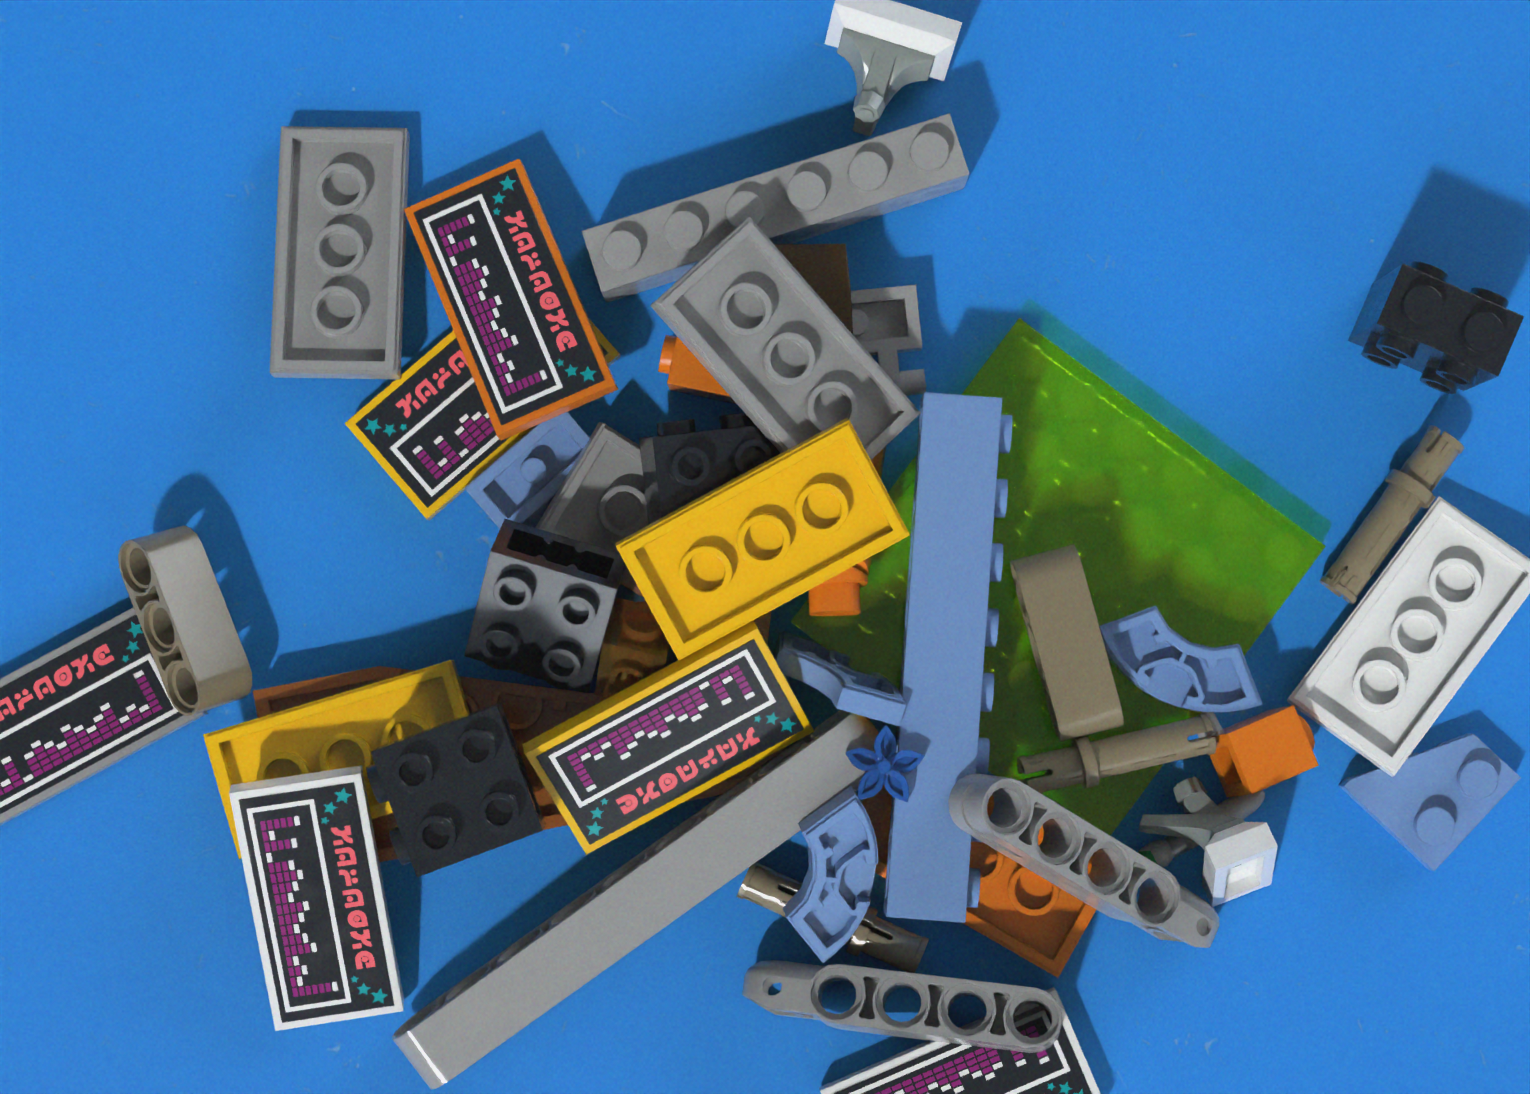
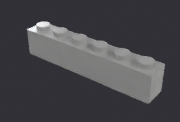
M949 113L584 230L582 234L605 302L609 303L679 280L748 217H751L774 245L793 244L964 189L969 177V170Z

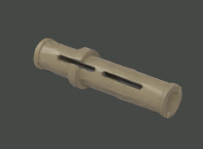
M1430 425L1426 430V434L1401 469H1392L1385 479L1389 486L1325 576H1322L1319 580L1324 587L1338 597L1343 595V599L1348 603L1354 604L1357 601L1360 592L1421 507L1427 509L1435 499L1432 491L1456 457L1465 449L1449 433L1444 431L1440 435L1441 430L1436 426Z
M1202 713L1196 717L1091 742L1085 736L1071 740L1070 747L1029 756H1018L1017 770L1018 774L1024 773L1025 775L1046 770L1043 775L1020 780L1039 793L1075 784H1081L1084 789L1098 786L1099 779L1200 755L1215 754L1216 739L1215 737L1207 738V736L1192 740L1187 739L1191 735L1213 731L1207 714Z
M757 861L749 867L737 897L740 899L744 898L786 917L783 907L800 890L802 882L762 865ZM869 906L858 928L845 943V945H848L846 952L858 957L861 951L905 972L915 973L929 938L921 937L877 917L878 910Z

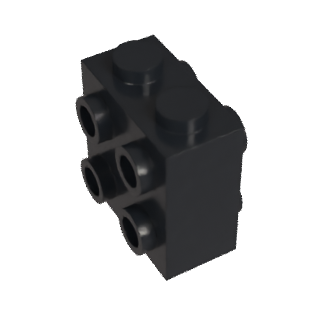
M1413 261L1410 266L1401 264L1372 284L1348 341L1364 347L1361 355L1371 362L1392 369H1396L1399 363L1421 372L1420 381L1425 385L1444 393L1456 394L1458 389L1465 391L1499 376L1524 316L1506 309L1509 303L1508 300L1497 293L1482 288H1471V291L1467 292L1447 283L1449 276L1441 269L1423 262Z
M745 413L719 416L720 428L696 431L695 419L656 423V436L639 437L648 524L661 519L781 453Z
M504 519L489 554L464 656L482 661L494 669L511 670L545 680L557 688H571L588 693L602 654L626 569V564L620 553Z
M501 702L382 745L371 751L375 764L366 766L371 788L379 804L389 801L397 822V826L389 828L395 853L402 866L412 863L417 877L541 832L546 825Z

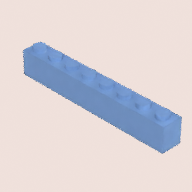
M924 392L920 399L921 413L919 414L899 689L905 700L906 708L900 726H897L895 753L901 750H913L925 756L915 769L901 773L909 785L908 802L893 796L891 800L884 913L886 917L965 923L966 908H977L979 903L980 868H969L971 842L981 841L961 830L953 822L949 813L948 800L951 789L958 780L970 774L987 775L989 766L990 741L989 738L979 737L980 711H992L994 696V673H983L985 647H996L999 625L998 608H988L989 582L1000 583L1003 544L992 543L994 517L1005 518L1008 497V480L997 479L998 454H1009L1012 439V415L1001 414L1002 398Z

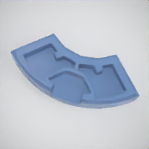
M1156 606L1099 626L1110 661L1131 683L1162 702L1202 712H1233L1262 705L1240 644L1209 647L1189 642L1168 626Z
M783 631V633L779 632L773 656L784 675L798 679L818 689L832 700L836 709L900 726L906 703L897 687L878 672H872L869 675L850 669V656L829 646Z
M851 785L798 823L808 844L809 868L800 890L783 907L788 921L822 963L832 957L849 940L865 916L871 902L869 896L874 882L876 864H878V848L871 820Z

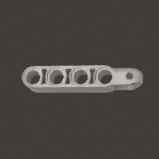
M970 774L958 780L951 789L948 800L949 813L953 822L961 830L1108 917L1131 922L1161 940L1185 942L1193 947H1211L1220 924L1219 916L1214 907L1203 898L1178 884L1177 879L1169 871L1021 781L1000 776ZM993 794L994 809L989 817L987 814V804L990 796ZM1043 825L1044 836L1042 843L1039 846L1038 834L1040 828ZM1092 856V868L1088 874V863ZM1140 887V895L1137 901V892Z
M781 960L761 961L747 969L742 991L744 997L774 1015L821 1020L827 1026L836 1029L1026 1053L1042 1052L1050 1048L1058 1039L1062 1026L1061 1008L1056 999L1047 991L1038 988L843 964L823 966ZM843 980L851 983L856 988L854 1005L844 1013L834 1014L826 1011L822 1006L824 989L834 981ZM775 983L782 984L778 994H768L771 985ZM908 988L914 990L920 996V1010L909 1021L898 1022L892 1020L885 1012L886 1000L893 991ZM962 996L978 998L986 1008L987 1013L984 1021L974 1029L964 1030L958 1028L949 1018L951 1005ZM1026 1004H1037L1045 1008L1051 1017L1050 1029L1044 1035L1037 1038L1023 1036L1017 1031L1013 1023L1015 1013L1020 1007Z

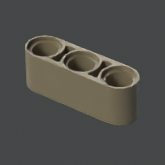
M179 526L125 541L121 545L118 554L121 576L173 706L179 713L185 716H192L245 698L250 693L252 687L251 668L198 535L187 526Z
M1071 544L1011 560L1010 567L1016 594L1050 718L1059 742L1123 726L1124 721L1119 696L1084 569L1075 545Z

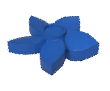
M887 725L876 736L874 742L875 753L866 748H857L845 752L853 766L867 772L859 783V800L875 796L884 785L888 793L894 798L908 802L909 785L901 773L915 769L925 755L913 750H901L895 753L896 740Z

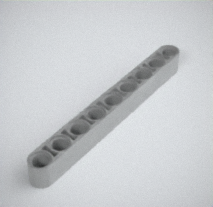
M839 710L815 727L813 733L791 744L418 1011L395 1031L392 1036L393 1041L430 1089H436L452 1080L801 830L799 822L850 785L857 791L862 777L867 772L853 766L845 752L857 748H866L875 753L874 742L879 733L868 717Z

